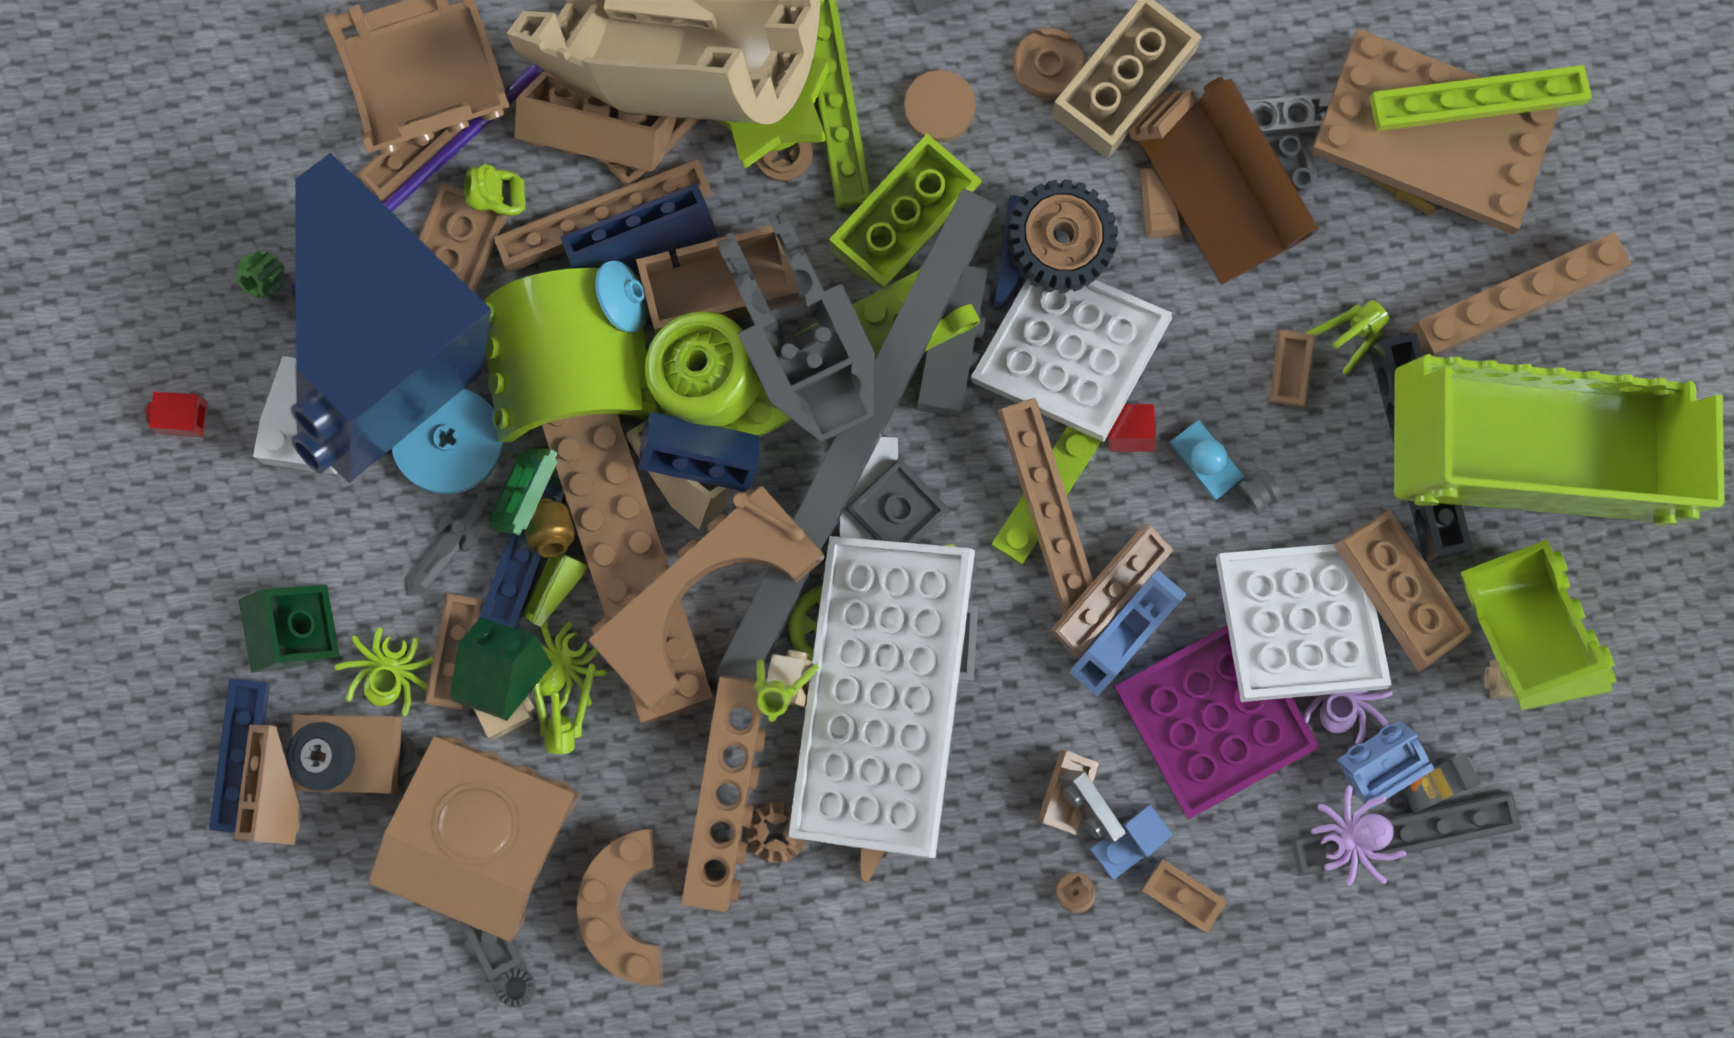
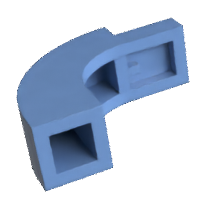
M1157 569L1088 648L1069 673L1098 697L1141 645L1182 601L1186 593Z

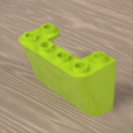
M1547 539L1461 572L1464 588L1521 711L1612 692V683L1617 682L1612 669L1615 666L1612 655L1606 645L1600 646L1593 629L1586 631L1581 621L1586 618L1581 603L1577 597L1571 599L1566 590L1570 588V583L1565 573L1568 571L1565 559L1560 550L1553 552Z

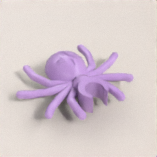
M1388 689L1372 694H1363L1368 691L1319 695L1306 708L1303 718L1308 724L1311 713L1322 701H1325L1320 709L1321 723L1326 730L1338 734L1348 731L1354 725L1358 714L1359 733L1355 744H1362L1366 734V715L1362 708L1377 718L1383 727L1389 725V722L1380 712L1362 700L1384 699L1391 696L1393 692Z
M1349 785L1346 787L1344 795L1345 821L1330 807L1319 804L1318 809L1329 815L1338 825H1321L1312 828L1311 834L1316 835L1334 831L1324 835L1321 840V844L1333 840L1339 845L1337 851L1326 854V858L1337 860L1325 864L1324 869L1326 871L1336 869L1346 864L1351 857L1349 876L1346 880L1347 886H1351L1355 880L1358 857L1369 873L1380 883L1385 884L1387 882L1386 878L1376 871L1365 855L1373 860L1391 861L1406 856V851L1400 850L1391 854L1372 852L1385 848L1391 842L1394 832L1393 826L1387 818L1378 814H1369L1362 818L1360 816L1372 806L1385 802L1386 797L1382 795L1368 800L1354 812L1352 820L1351 796L1353 787Z

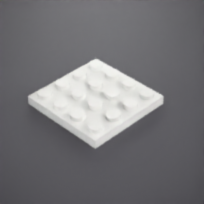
M1027 278L971 376L972 383L1016 403L1036 398L1041 414L1104 442L1172 320V312L1097 280L1075 292L1069 290L1067 293H1058V290H1054L1050 293L1044 291V287L1040 285L1037 288L1030 285L1031 280Z
M1335 544L1219 553L1216 557L1241 702L1380 690L1391 686L1377 610L1335 548Z

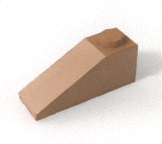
M249 725L234 839L295 845V837L300 827L298 817L299 803L277 728L271 725Z

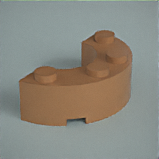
M651 829L639 830L624 835L606 846L595 857L585 872L580 885L577 900V916L585 944L591 954L604 968L629 982L642 985H661L663 983L661 945L645 943L633 936L625 926L620 911L622 894L629 881L643 871L656 868L654 836Z

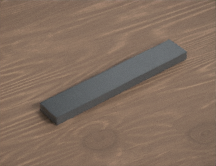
M1513 792L1387 818L1393 826V838L1385 848L1372 852L1391 854L1405 850L1406 854L1521 830ZM1334 831L1290 839L1299 876L1326 871L1324 865L1337 860L1326 858L1327 853L1338 850L1339 845L1337 842L1329 840L1321 844L1323 836ZM1365 855L1369 862L1375 861L1373 859H1370L1367 855ZM1350 857L1349 861H1348L1346 864H1344V865H1342V866H1340V867H1338V868L1350 866V864H1351V857Z

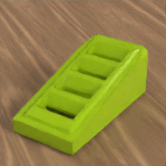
M565 552L555 557H549L523 611V616L534 625L541 627L587 571L588 564Z

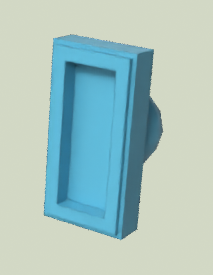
M1199 420L1168 444L1213 501H1216L1245 478L1228 457L1224 446L1215 441Z

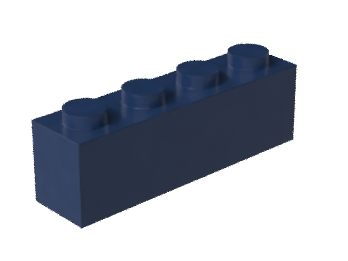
M695 183L560 238L572 269L600 268L606 262L619 261L635 271L638 269L637 259L668 251L671 256L677 253L676 249L706 242L718 237L700 188Z

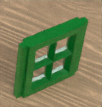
M525 448L523 453H519L488 519L491 521L488 529L513 535H520L522 530L527 529L558 462L555 460L558 452L552 449Z

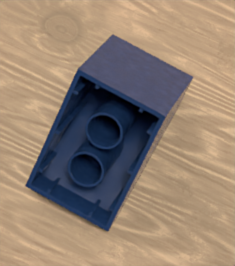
M329 153L295 178L296 403L291 406L290 410L297 422L298 433L291 438V442L298 455L311 469L322 474L332 466L350 483L482 374L492 309L336 157Z

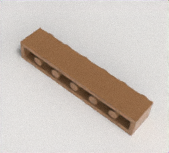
M1612 232L1417 321L1408 330V333H1417L1423 356L1431 354L1432 357H1439L1617 276L1632 263L1615 232Z

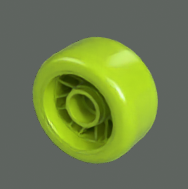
M692 312L673 319L654 337L645 359V378L651 395L669 416L694 424L724 427L743 416L755 402L762 383L738 335L743 329L732 319L715 312ZM706 364L702 370L697 371L699 367Z

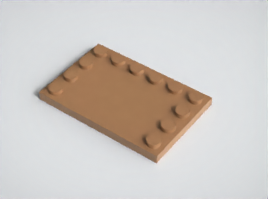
M1358 28L1351 42L1310 153L1515 235L1520 229L1559 108L1376 132L1369 99L1373 92L1481 77Z

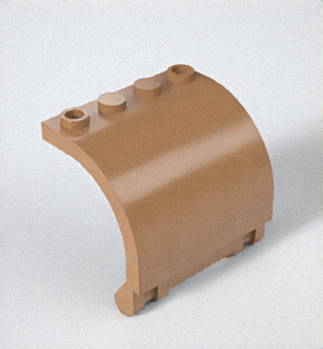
M403 0L363 13L360 4L350 6L347 12L338 15L332 12L324 15L358 106L364 130L362 140L367 153L377 151L378 156L398 150V143L412 139L413 144L422 143L434 138V131L447 127L448 132H455L468 127V120L482 116L484 121L495 119L504 115L503 109L509 107L506 90L475 0H461L449 4L448 0ZM355 25L358 34L345 38L342 29Z

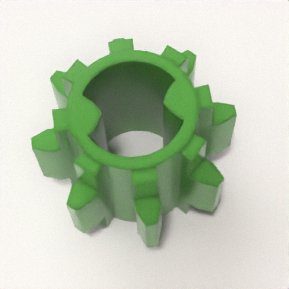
M256 250L252 255L248 254L237 264L240 269L236 273L238 277L236 282L242 287L245 294L253 295V298L260 296L265 298L270 293L274 294L284 285L281 279L285 275L283 273L285 267L275 254L272 255L264 250L262 252Z

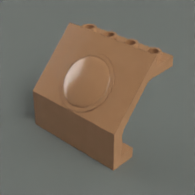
M434 736L384 833L368 883L511 942L523 926L527 914L524 910L532 888L562 824L575 808L581 792L571 789V786L564 781L549 780L537 775L533 769L527 766H515L503 761L499 755L493 752H481L471 748L459 738L445 736L439 738Z

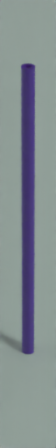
M532 64L505 89L509 105L545 70ZM482 116L472 119L468 127L460 130L382 203L393 212L493 119L484 121ZM296 281L291 285V287H292L295 291H296Z

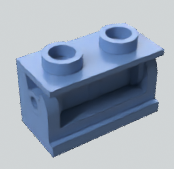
M1398 721L1395 724L1383 727L1379 734L1362 744L1351 747L1345 755L1337 759L1346 780L1353 787V793L1363 803L1382 795L1388 799L1434 770L1432 763L1417 739V733L1403 722Z

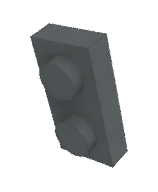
M1068 769L1058 778L1065 788L1062 791L1063 796L1072 807L1080 810L1085 818L1083 824L1094 838L1116 842L1126 833L1084 771Z

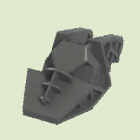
M783 210L777 214L773 212L767 215L807 299L806 304L818 324L810 327V329L796 336L784 339L780 330L781 326L775 316H773L733 232L727 234L725 239L717 242V245L754 321V326L739 332L738 335L770 402L823 442L874 417L875 352L842 283L824 292L786 211Z

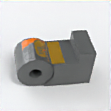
M1459 753L1433 766L1434 770L1402 789V792L1412 812L1415 813L1481 783L1466 753Z

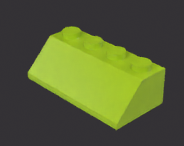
M926 134L829 239V251L856 275L881 288H885L944 225L963 188L974 192L982 183V180L929 134Z

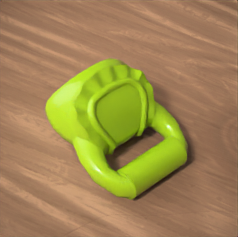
M487 164L481 166L474 165L467 169L464 196L468 207L478 211L491 210L506 216L520 215L526 210L524 179L508 170L495 169L494 166ZM502 180L510 181L511 207L503 203Z

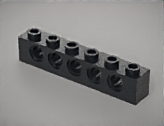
M1417 333L1383 339L1369 350L1393 444L1395 370L1399 366L1423 357ZM1408 501L1425 562L1458 556L1473 549L1462 505L1439 503L1438 505L1422 506L1416 505L1415 501Z

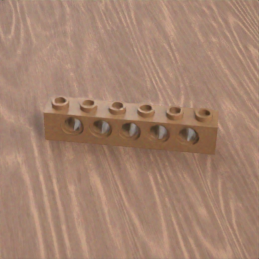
M724 674L719 678L681 905L727 912L730 902L737 903L741 880L734 879L737 864L744 865L747 843L741 842L743 827L750 828L754 805L747 804L749 789H757L760 767L753 766L756 751L763 752L766 738V730L760 729L761 718L764 713L760 711L757 704L759 692L754 688L757 680ZM744 708L749 711L752 720L748 727L740 728L733 724L731 713L734 709ZM727 747H740L745 753V761L740 765L730 764L725 758ZM726 783L734 785L739 792L738 800L731 803L723 801L718 793L719 786ZM719 821L728 823L732 828V837L727 840L716 838L712 832V825ZM712 859L720 860L726 867V874L721 877L711 876L706 870V862Z

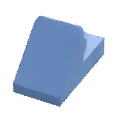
M1150 804L1121 825L1126 833L1116 842L1102 839L1090 848V851L1112 880L1142 858L1151 855L1173 835Z

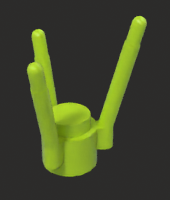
M1370 300L1363 307L1356 304L1348 312L1305 332L1317 336L1352 319L1350 321L1352 328L1332 344L1333 348L1338 349L1355 335L1361 338L1367 336V339L1343 369V374L1345 375L1351 372L1371 345L1383 336L1381 329L1390 321L1386 310L1375 300Z
M762 659L757 660V682L754 688L759 692L757 704L760 711L768 716L769 721H775L779 715L788 710L791 698L819 670V665L813 664L792 685L788 686L780 680L766 682L764 661Z
M592 663L588 666L573 723H571L569 717L560 715L559 693L556 691L551 694L552 717L547 719L539 682L533 688V696L540 722V736L544 737V748L547 752L552 754L570 753L575 748V738L582 736V721L596 669L595 664Z

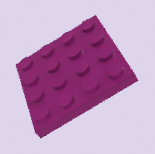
M1228 625L1113 687L1186 820L1193 818L1320 748L1292 698L1241 702Z

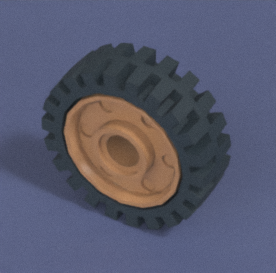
M1056 179L1048 181L1046 185L1041 183L1035 186L1032 191H1028L1017 203L1007 224L1005 235L1007 240L1006 250L1007 254L1011 255L1010 262L1013 268L1017 267L1020 270L1018 274L1023 279L1027 277L1031 280L1030 285L1036 288L1040 285L1044 287V291L1050 293L1054 290H1058V293H1067L1069 290L1075 292L1086 285H1090L1107 268L1117 247L1118 226H1114L1116 218L1113 212L1109 213L1108 202L1105 199L1101 201L1096 190L1092 189L1091 192L1086 190V184L1081 182L1073 185L1072 180L1064 179L1061 183H1057ZM1053 231H1064L1068 234L1070 242H1058L1053 235Z

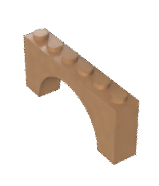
M762 486L756 491L750 488L744 493L751 503L791 527H799ZM736 508L727 517L723 513L707 526L706 529L709 533L699 542L696 539L691 540L678 552L681 558L671 567L665 564L655 571L649 578L652 583L640 593L638 590H635L621 602L620 605L623 609L613 618L607 615L592 628L591 631L594 635L588 640L645 705L654 711L682 686L669 663L667 632L672 614L684 594L707 574L719 568L740 563H756L775 568L790 577L795 583H798L824 559L823 553L805 533L801 541L795 542L790 539L788 533L746 508Z

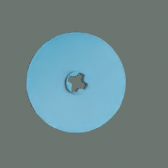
M463 389L392 448L393 457L398 468L415 486L436 494L460 493L479 485L495 469L503 449V442H498L497 429L493 425L494 409L480 395ZM452 432L456 443L453 446L447 443L444 447H441L442 443L439 437L441 435L448 436Z

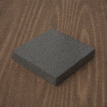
M900 458L845 509L874 540L917 544L951 511Z

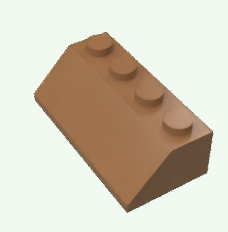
M543 71L516 98L515 138L527 141L528 144L536 147L549 146L561 149L565 154H582L594 157L601 163H618L630 166L635 171L652 172L665 156L677 117L625 113L551 73Z

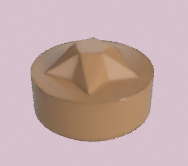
M1074 872L1063 876L1056 887L1058 901L1068 912H1084L1095 901L1096 893L1093 883L1082 873Z

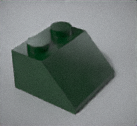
M327 585L261 589L238 599L251 673L284 670L340 657Z
M480 617L457 645L450 697L457 703L508 721L549 670L552 663L535 635Z

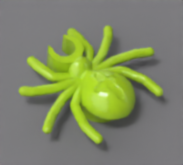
M546 620L541 626V630L548 648L544 645L541 646L550 659L552 666L541 678L539 685L542 696H551L552 692H559L566 683L563 696L559 702L561 711L568 702L572 691V679L580 691H582L583 681L577 673L586 675L588 668L578 665L587 664L599 651L594 647L584 656L588 649L586 642L578 651L570 649L571 640L577 636L575 633L565 636L573 626L571 621L566 622L555 638L554 645ZM595 670L594 677L606 676L607 672L606 670ZM590 695L588 698L587 706H590L592 704Z
M377 627L374 634L372 646L374 654L360 642L356 635L352 636L351 639L355 647L371 661H345L334 665L336 671L352 667H368L361 670L351 682L345 700L347 702L352 701L355 688L368 675L364 683V693L367 700L375 706L383 707L393 703L399 696L401 685L403 686L404 705L401 716L407 717L411 705L410 684L405 678L420 686L426 693L428 684L406 670L427 667L433 663L434 657L406 664L413 659L420 641L417 637L413 638L410 649L403 658L401 657L407 650L405 640L401 644V650L393 653L387 647L391 637L389 636L382 643L380 650V640L383 633L381 627Z

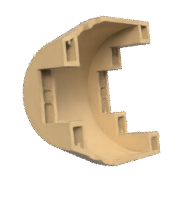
M566 0V5L557 17L555 13L522 11L507 32V36L516 52L526 61L625 113L772 124L782 119L792 109L807 80L817 40L820 0H693L714 15L718 23L717 31L610 19L604 10L605 0Z

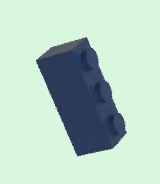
M654 412L649 413L641 436L640 470L743 492L750 489L759 465V435L718 426L699 425Z

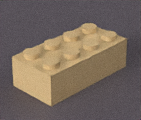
M1138 0L1056 99L1051 116L1108 159L1129 134L1128 129L1162 94L1193 56L1202 36L1156 1Z

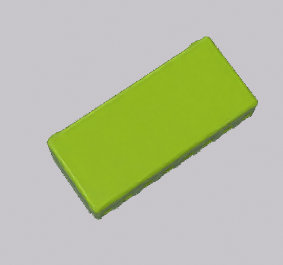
M1427 354L1399 366L1395 370L1394 495L1399 500L1415 501L1416 505L1422 506L1438 505L1439 503L1651 521L1656 526L1677 525V520H1699V512L1722 507L1725 501L1723 395L1716 394L1697 400L1696 385L1692 381L1674 382L1667 381L1666 378H1635L1630 374L1616 376L1600 374L1599 371L1577 372L1567 371L1566 368L1562 367L1548 369L1532 367L1531 364L1509 365L1500 364L1494 360L1480 362L1463 360L1462 357L1441 358L1432 357L1431 354Z

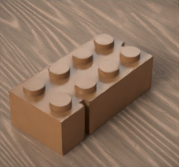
M772 226L735 234L734 236L770 310L773 311L800 304L793 270ZM726 237L676 249L680 267L673 268L669 251L636 260L656 335L673 319L692 312H715L733 321L751 316L717 245V242Z

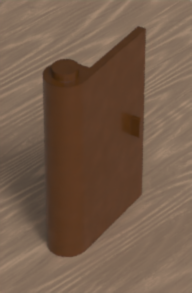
M1223 77L1216 78L1204 86L1205 93L1201 96L1200 101L1193 104L1162 139L1138 141L1220 286L1302 243L1319 231V227L1232 79L1224 81Z

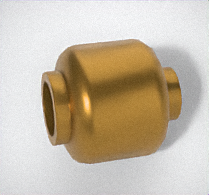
M541 499L527 529L524 530L526 544L533 552L539 553L543 557H555L563 554L573 542L574 528L571 514L564 504L554 502L551 499Z

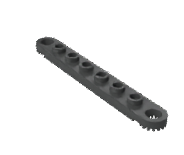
M401 733L400 741L404 744L405 754L399 761L397 794H394L399 804L422 761L412 739ZM459 921L500 1001L506 1006L513 1008L528 1004L536 993V981L514 938L509 942ZM512 977L522 978L527 985V991L520 999H513L506 992V984Z

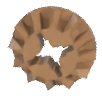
M811 142L794 144L795 146L790 152L793 164L785 159L775 161L778 155L777 151L768 152L756 161L761 173H765L773 181L785 180L790 182L798 176H803L812 161L813 150Z
M770 802L761 806L753 813L750 828L747 827L746 831L747 841L754 854L759 858L771 863H782L791 860L802 850L806 840L788 837L790 822L783 831L786 836L785 839L789 842L788 845L777 839L772 842L769 841L766 845L764 844L770 833L764 821L767 819L776 826L784 823L787 819L790 821L791 805L782 802Z

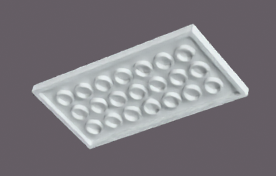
M829 536L812 665L818 664L819 670L810 678L788 837L929 858L936 857L975 550L960 547Z

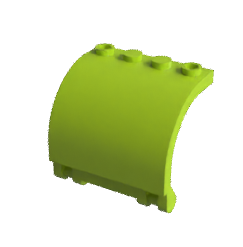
M599 268L563 269L531 275L500 287L483 300L492 309L484 356L488 360V389L493 398V425L497 429L498 442H513L535 427L571 417L595 414L633 415L640 420H647L650 412L661 414L660 405L655 403L645 378L647 352L643 328L627 333L616 328L605 316L598 302L595 289V279Z

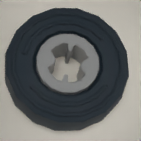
M328 722L310 723L300 728L291 738L286 751V762L290 775L300 786L315 791L330 790L342 784L351 774L355 762V747L351 737L341 727ZM317 751L326 753L325 761L315 759Z

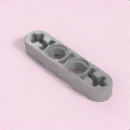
M1332 93L1248 100L1245 102L1252 113L1255 110L1262 109L1270 114L1271 123L1267 126H1260L1264 135L1319 131L1325 113H1320L1317 121H1314L1315 108L1313 104L1317 105L1316 112L1325 111ZM1293 106L1303 108L1306 111L1307 120L1302 123L1293 122L1288 116V109Z

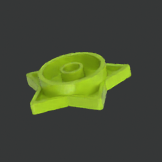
M826 59L812 60L802 92L792 109L779 121L772 124H755L713 120L732 131L743 168L749 167L768 152L783 150L795 143L824 142L826 140L814 107V102L829 72Z

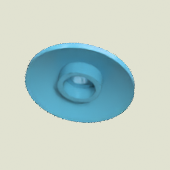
M609 261L604 263L598 269L595 279L596 295L602 311L608 320L619 330L627 333L640 330L646 324L649 309L641 281L633 270L622 262Z

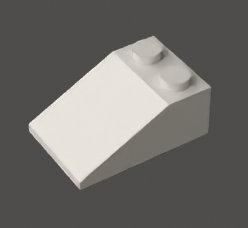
M282 356L260 418L253 457L265 465L314 471L298 455L291 442V438L298 433L297 422L290 410L291 406L296 403V358ZM332 466L323 472L337 475V471Z

